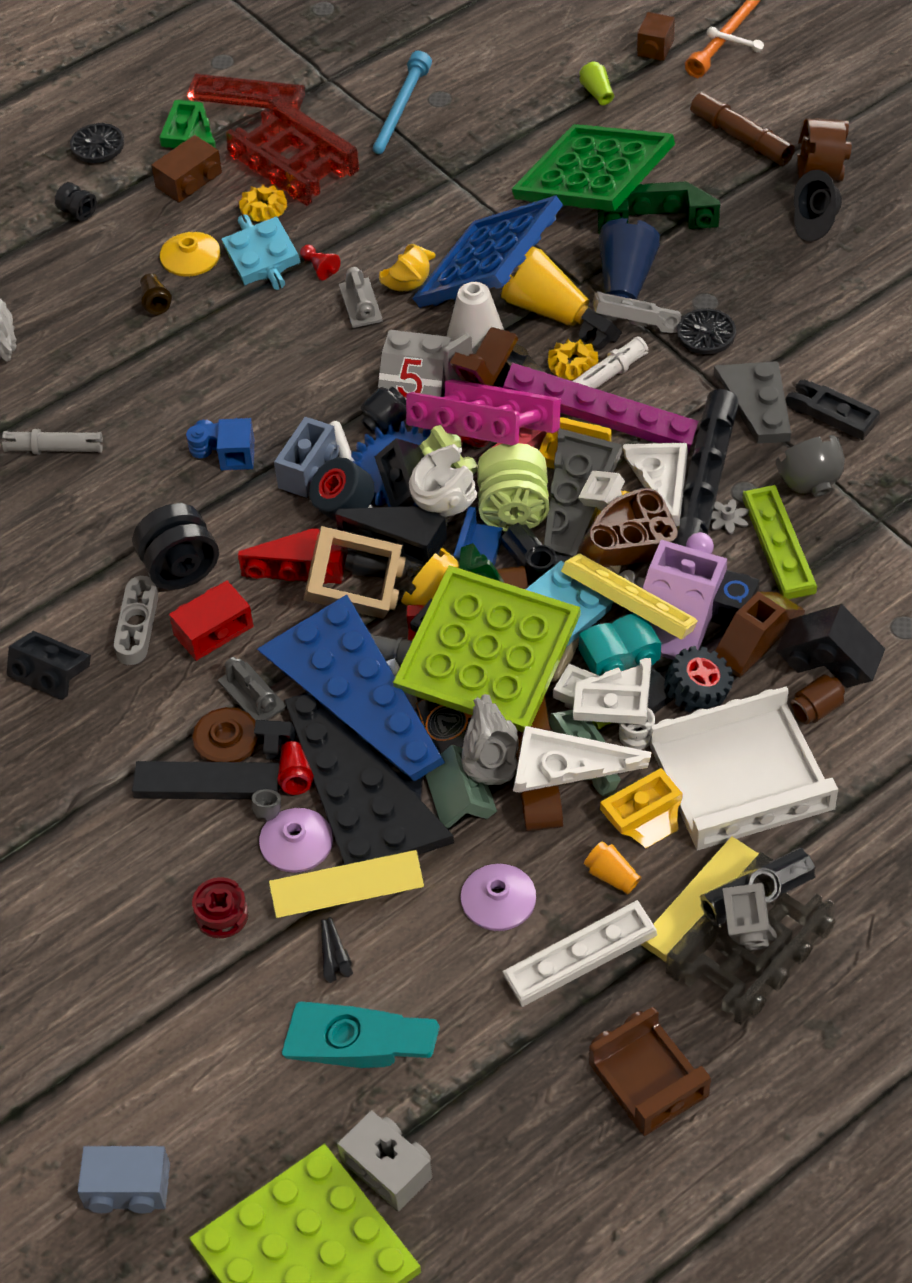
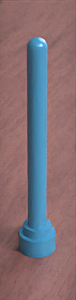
M415 51L411 54L407 62L409 73L373 146L375 154L379 155L384 152L418 79L428 73L432 65V59L427 53Z

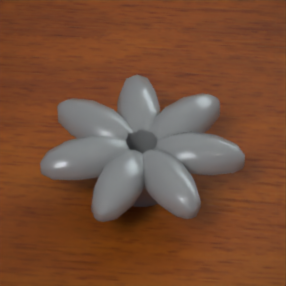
M734 499L725 505L718 501L715 502L714 508L716 511H713L711 520H715L712 524V530H719L725 525L728 534H733L735 525L738 527L748 526L747 521L741 518L748 514L749 510L747 508L736 509V501Z

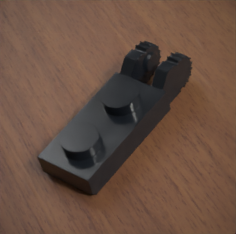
M801 379L796 384L797 393L795 391L791 392L785 399L787 406L797 413H806L861 440L865 439L880 419L879 410L825 385L820 386L805 379Z

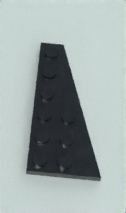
M308 693L285 699L290 719L313 772V781L344 865L417 850V855L454 843L453 834L371 745L363 740L353 729L344 724Z

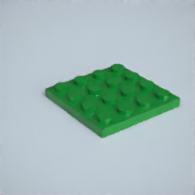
M573 124L512 188L514 199L536 202L557 196L563 205L615 211L675 145L674 136L671 133Z

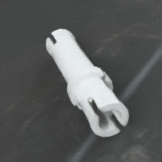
M637 336L620 349L611 350L607 354V358L573 380V382L596 389L616 374L626 372L629 369V365L648 354V346L642 338Z

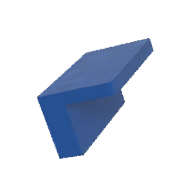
M468 507L453 556L459 562L461 547L474 543L480 554H484L495 565L501 545L503 528L477 524L476 508Z

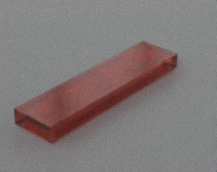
M204 74L194 75L187 92L188 99L194 101L299 112L306 94L304 85Z

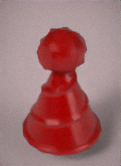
M305 245L301 248V257L313 263L317 277L321 281L326 280L339 271L341 260L338 255L316 253V248L312 245Z

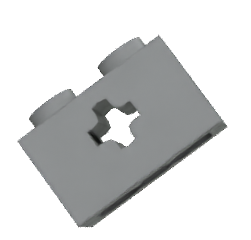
M371 1110L337 1143L340 1160L399 1212L432 1179L431 1157L419 1143L413 1142L410 1144L403 1138L400 1128L394 1121L388 1117L382 1119Z

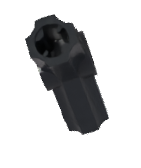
M518 522L508 527L506 533L501 536L502 545L519 566L525 567L529 586L560 561L565 563V561L572 558L556 555L551 547L542 545L526 524L521 525Z

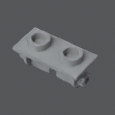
M357 267L349 268L345 275V282L339 283V288L352 328L383 322L369 277L364 278L363 272Z

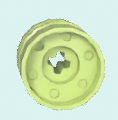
M521 443L516 445L499 444L488 449L480 456L477 464L478 508L481 519L487 525L501 527L503 531H507L508 527L519 522L521 525L526 524L531 529L546 519L550 510L547 488V465L545 457L538 449Z

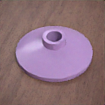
M306 808L287 809L279 812L276 818L267 821L263 826L259 838L260 850L264 859L278 870L290 873L308 871L321 864L329 855L333 845L332 829L328 821L321 814ZM293 832H300L295 836L290 835Z
M491 864L479 868L466 879L461 891V904L466 916L477 926L492 931L509 930L521 925L532 914L536 903V891L532 880L522 870L507 864ZM504 889L501 893H495L492 890Z

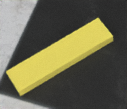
M577 554L565 561L561 570L562 573L681 640L694 631L698 622L691 615L582 554Z
M731 836L653 924L657 930V936L641 945L672 966L710 922L705 917L700 906V895L737 878L743 872L756 869L762 863V855Z
M417 850L269 881L276 918L424 887Z

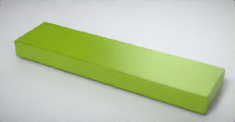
M772 485L743 491V502L749 510V517L780 594L787 599L816 594V582L776 486Z

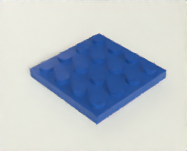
M552 196L473 221L412 299L419 308L431 304L437 306L445 300L452 298L456 300L458 290L466 283L479 282L488 288H501L510 280L511 272L525 261V254L541 240L540 235L544 229L554 223L556 220L555 215L563 204L557 196Z

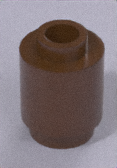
M823 674L796 692L794 699L790 701V707L797 719L803 724L816 723L844 703L845 689L837 678Z

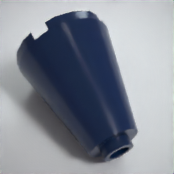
M624 218L611 220L602 226L598 237L604 293L637 300L660 247V235L653 226L638 220L637 225L628 224L627 219Z

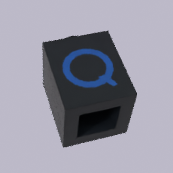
M726 570L713 600L711 622L728 627L736 612L759 591L760 580L743 573Z

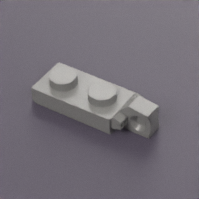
M601 292L594 294L592 302L595 312L608 320L615 321L618 317L628 319L631 324L640 327H646L647 324L657 325L661 332L677 333V326L681 319L680 311L657 307L654 303Z

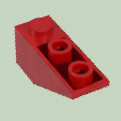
M320 529L305 530L238 551L241 576L256 579L271 578L286 581H308L315 543ZM332 544L323 584L342 583L348 553L347 547Z

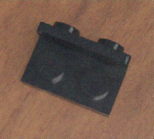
M33 630L9 646L6 674L12 679L63 700L68 696L69 681L90 667L91 655Z

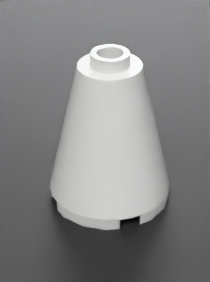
M470 282L464 284L458 290L446 337H451V341L467 333L472 337V353L476 354L491 327L504 330L489 288L479 282Z

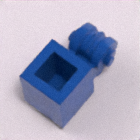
M251 418L219 419L218 423L214 424L209 420H199L187 430L186 436L189 451L193 457L206 458L211 454L212 450H216L221 470L253 469L255 439Z

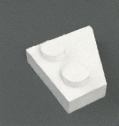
M644 658L640 660L639 666L622 672L618 667L605 672L602 676H592L576 682L573 720L646 724L651 658Z

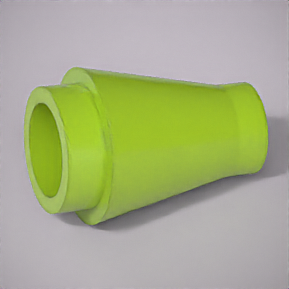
M590 62L583 66L579 72L580 83L597 99L600 105L609 104L614 99V93L611 90L605 67L598 62Z

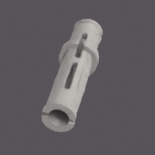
M32 429V432L4 431L2 438L6 439V441H15H2L4 452L32 451V454H41V451L102 453L103 445L97 443L103 442L102 432H41L40 429Z

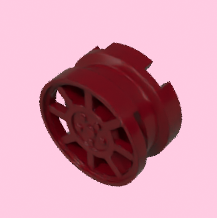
M224 877L212 878L202 883L196 889L192 898V906L197 925L204 934L212 938L221 939L231 937L243 929L248 920V907L244 891H242L236 881ZM231 926L234 927L229 931L223 932V929L229 928ZM208 928L218 929L219 931L214 932L209 930Z

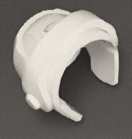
M455 444L443 447L426 454L416 465L409 480V489L413 500L420 508L440 513L441 516L447 517L463 512L476 499L477 492L475 490L473 473L465 466L457 469L450 467L452 463L460 461L462 448L457 447Z

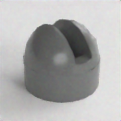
M269 789L255 792L252 795L251 804L255 817L258 819L265 818L266 821L276 818L281 809L280 794Z

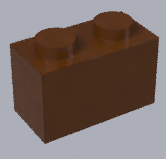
M193 135L151 164L155 187L178 203L222 173L219 150L196 135Z

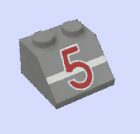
M389 330L381 355L378 388L384 387L389 389L394 387L405 399L406 395L411 392L443 397L445 393L443 349L451 342V337Z

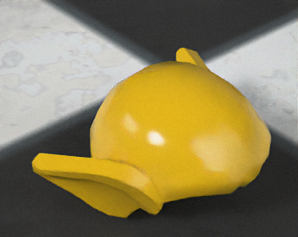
M409 244L405 247L404 254L398 255V260L392 267L380 271L379 281L395 291L414 290L424 284L429 275V260L434 259L436 254L415 244Z

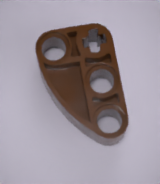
M649 488L634 490L614 499L601 511L582 539L577 554H582L603 567L650 562L655 555L660 541L665 540L673 543L678 531L661 494Z

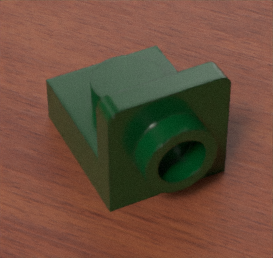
M474 543L461 547L460 569L504 583L492 562L484 554H480Z

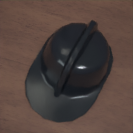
M811 170L807 172L797 182L794 190L796 233L801 239L808 242L817 241L830 231L835 221V216L839 213L842 205L839 189L834 185L832 178L824 171Z

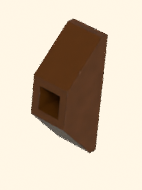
M758 591L736 612L715 650L718 653L717 658H724L727 661L725 666L731 667L732 673L741 678L783 636L789 619L804 615L805 609L778 592Z

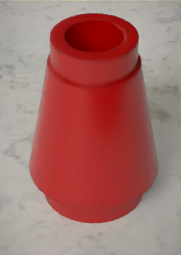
M289 741L281 747L277 781L287 794H303L309 790L314 775L301 744Z

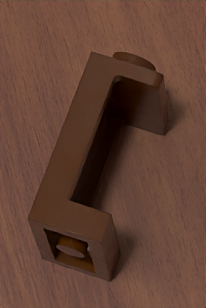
M651 1007L645 1012L637 1011L625 1020L622 1026L612 1032L604 1031L600 1033L589 1046V1065L643 1136L656 1130L710 1094V1075L702 1065L694 1069L659 1024V1013L655 1007Z

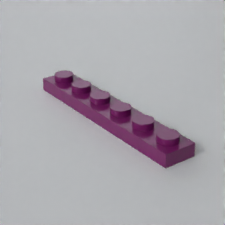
M512 363L503 386L506 389L561 398L560 413L655 443H687L688 453L699 422L516 363Z

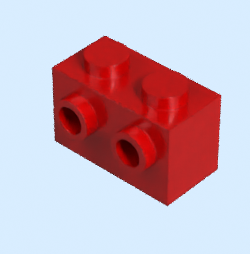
M228 580L208 589L201 596L179 606L169 614L174 636L195 661L254 627L250 605Z

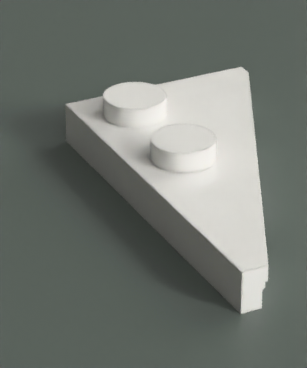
M687 443L623 444L624 458L645 488L653 489L661 494L675 525L679 526L688 454Z
M525 726L513 791H529L648 768L651 752Z

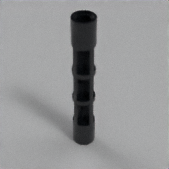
M713 390L707 396L683 491L680 525L676 526L678 534L673 541L675 544L686 547L687 540L691 535L699 532L708 535L739 405L737 396L728 390Z

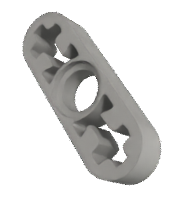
M148 576L134 577L125 587L114 639L117 659L125 665L140 663L145 659L148 652L158 603L156 585ZM146 590L142 595V603H139L137 595H140L141 591ZM142 615L145 617V620L138 625L127 623L128 619L132 616ZM130 637H134L136 645L127 651L126 649H129L131 643Z

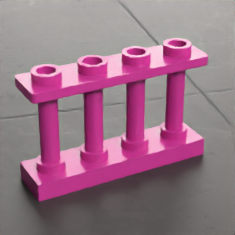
M451 379L445 381V397L416 392L408 393L406 395V423L409 426L430 430L435 426L441 425L446 433L507 445H516L519 443V428L521 427L549 433L559 430L561 398Z

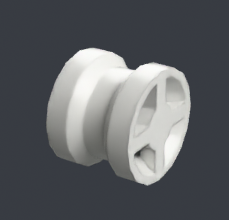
M649 708L647 709L646 724L619 723V739L625 747L641 750L650 745L651 726L655 725L653 711Z

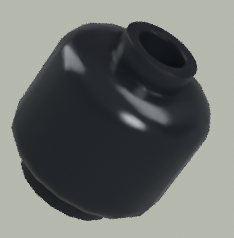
M379 387L362 403L361 412L364 418L361 422L371 433L375 434V429L378 427L382 434L387 435L390 424L393 430H395L401 424V421L406 419L405 397L394 387L389 389Z

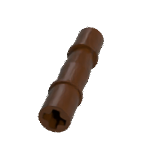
M700 92L694 97L690 111L710 123L715 129L721 128L735 139L754 148V152L764 155L780 166H785L792 159L795 146L774 134L769 128L763 129L749 118L731 110L730 105L723 104L705 92Z

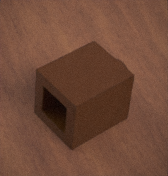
M647 12L637 33V56L661 61L665 60L674 41L675 17Z

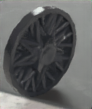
M106 123L84 126L75 132L70 140V148L73 155L77 159L88 163H100L113 159L121 153L124 147L123 133L119 128Z
M711 308L696 309L688 312L680 319V323L677 326V335L683 347L692 352L704 355L716 354L726 350L733 344L736 337V326L731 317L720 310Z

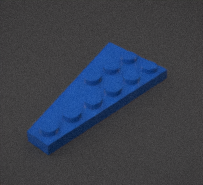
M348 595L343 596L257 648L262 656L276 665L286 676L294 680L309 695L313 696L315 700L344 724H347L363 740L371 744L413 781L418 780L445 763L402 689L394 687L395 675Z

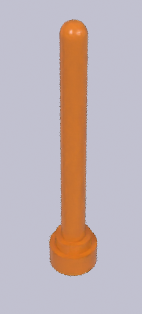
M746 0L719 32L732 35L760 0ZM715 37L703 51L694 52L685 62L687 73L695 78L703 77L710 69V59L725 43L726 39Z

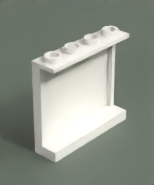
M787 686L776 690L768 689L758 695L741 700L734 699L714 708L699 709L690 715L676 719H665L651 726L650 748L659 768L665 771L683 793L678 810L697 851L727 842L731 836L738 839L835 810L838 788L833 778H824L787 705L789 691Z

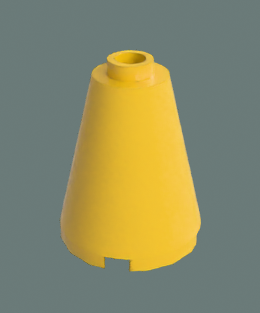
M535 246L531 247L525 254V261L518 266L514 277L510 275V280L503 286L501 297L507 303L570 326H574L576 323L582 324L584 320L581 317L588 308L589 299L541 249Z

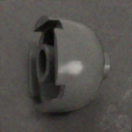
M829 435L831 441L822 442L820 436L814 437L784 451L787 458L781 461L777 457L775 462L784 483L795 492L801 494L813 493L814 497L823 496L833 490L831 485L840 479L844 471L845 458L838 437Z

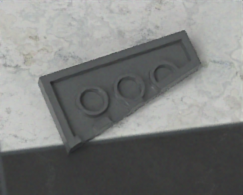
M559 428L558 446L554 462V478L550 493V510L547 516L544 545L551 547L556 555L568 557L577 555L578 547L593 524L598 512L597 507L584 506L578 497L592 471L614 473L622 453L621 444Z

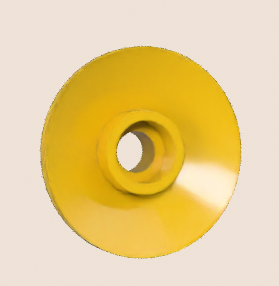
M201 232L178 234L166 241L160 250L162 266L168 272L184 277L197 276L209 271L217 264L220 258V247L217 241L210 235Z

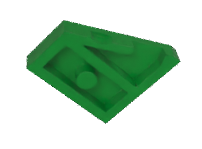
M175 100L160 135L161 147L176 148L193 135H196L216 148L203 102Z

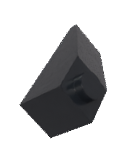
M415 506L338 509L335 514L338 530L402 545L400 556L422 566L435 553L438 554L447 540L445 517L436 512H430Z

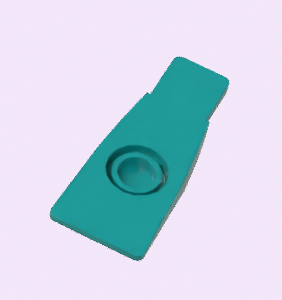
M300 1001L295 1005L282 1055L286 1059L355 1068L387 1067L395 1062V1056L430 1058L434 1052L440 1026L435 1019L407 1018L399 1014L373 1009Z

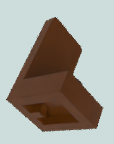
M491 327L476 354H469L467 356L455 352L450 364L462 381L493 386L516 345L518 337L515 333Z

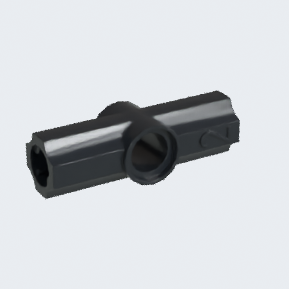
M797 848L754 870L743 872L737 878L700 895V906L705 917L713 926H718L727 921L723 888L753 884L756 877L764 885L766 903L774 901L779 895L816 878L815 866L810 855L803 848Z

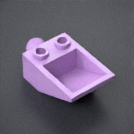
M699 532L691 535L687 540L686 547L661 540L649 566L643 589L698 620L694 631L682 640L649 622L662 643V657L674 660L681 650L685 648L688 651L691 646H696L697 650H699L711 621L713 600L726 573L727 558L712 554L714 544L711 537L705 533Z

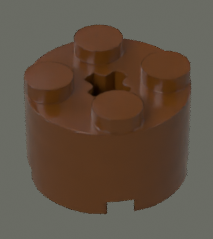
M819 118L804 119L798 144H801V154H797V173L799 178L811 170H821L826 172L833 181H843L845 173L843 163L844 160L850 159L852 148L851 142L846 141L849 132V121Z

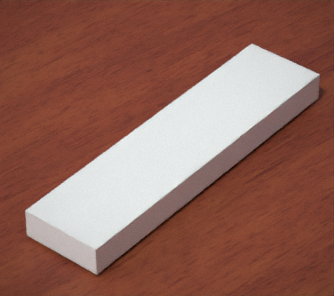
M636 900L503 971V974L520 1005L524 1007L656 937L657 930L639 901Z

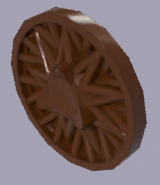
M224 707L212 710L203 716L194 728L192 738L195 751L207 762H241L251 756L258 746V740L254 734V718L249 713L238 708Z

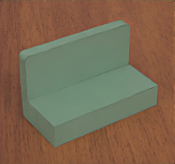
M451 745L441 754L445 763L426 774L439 820L446 828H450L466 813L488 819L497 812L489 785L478 783L466 774L462 766L463 748Z

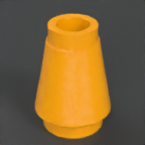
M601 841L594 847L584 862V865L590 869L589 874L622 890L627 895L641 880V876L636 873L613 844L608 846L605 842Z

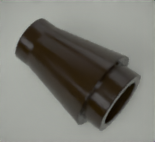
M151 273L144 275L140 280L143 308L154 315L165 313L172 301L171 293L158 280L156 275Z

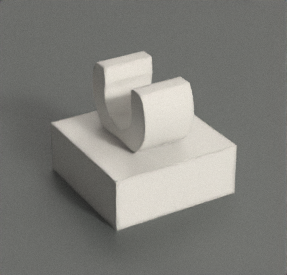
M592 471L578 498L584 506L597 507L602 511L611 501L622 495L621 488L625 481L619 473Z
M568 664L553 689V698L565 702V707L572 710L574 707L576 682L592 676L599 677V675Z

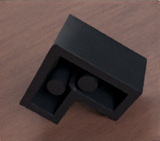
M841 603L789 619L776 652L797 673L825 666L845 688L873 681L885 648Z

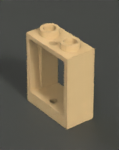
M321 526L315 543L303 600L328 606L343 596L348 595L358 613L384 619L389 609H395L399 590L393 588L395 578H401L405 565V557L400 556L402 545ZM332 544L389 557L380 600L323 587Z

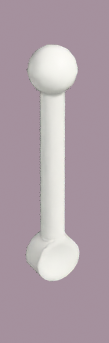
M710 27L707 30V35L710 38L719 37L746 45L755 52H761L764 47L763 42L760 40L749 41L719 32L715 27Z

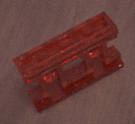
M277 96L269 101L270 111L263 110L261 112L262 125L250 133L240 127L236 128L235 131L230 129L226 132L227 150L232 158L238 159L253 172L259 173L268 179L272 185L280 187L293 199L299 200L306 206L312 203V194L317 196L321 193L319 180L330 172L343 178L346 174L353 176L359 171L358 151L355 146ZM291 145L300 150L299 153L290 159L280 154Z

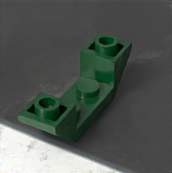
M687 181L639 184L615 211L598 209V234H600L602 226L611 220L624 218L627 219L628 223L630 215L684 212L687 213L689 229L719 227L720 200Z

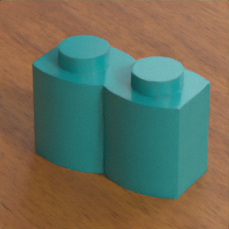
M633 613L623 616L613 623L598 624L582 631L579 634L578 650L591 673L602 676L605 672L618 667L622 672L639 666L640 660L644 658H651V666L654 665L661 658L662 643L649 621Z

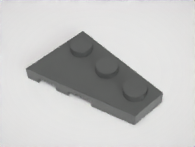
M778 361L715 365L714 376L718 382L721 381L726 390L733 392L737 396L741 418L757 444L790 442L791 429Z

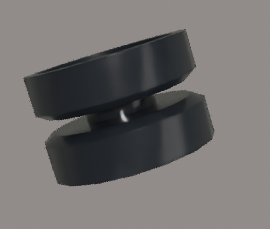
M184 503L168 504L153 510L140 521L132 537L134 549L139 559L144 563L149 578L157 587L162 589H183L196 584L212 571L220 555L218 544L213 535L207 530L206 523L200 512L193 506Z

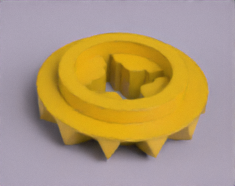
M262 184L261 188L251 186L250 192H243L242 199L239 201V207L242 215H248L252 221L263 222L276 216H281L286 210L287 199L285 198L284 191L277 190L275 185L266 188ZM259 200H263L264 202L268 201V206L266 205V203H263Z
M567 339L565 344L556 343L554 349L549 350L548 353L549 369L556 376L566 380H575L598 364V352L594 351L592 344L584 345L581 339L577 342H571ZM572 355H577L578 357H575L569 364L568 358H571Z

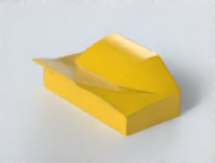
M660 768L601 801L600 810L621 834L632 837L642 846L648 848L678 831V807L682 801L683 793L665 771Z

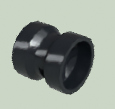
M66 182L60 186L55 195V206L65 213H70L79 221H86L95 212L97 199L89 191H81V188L76 184Z

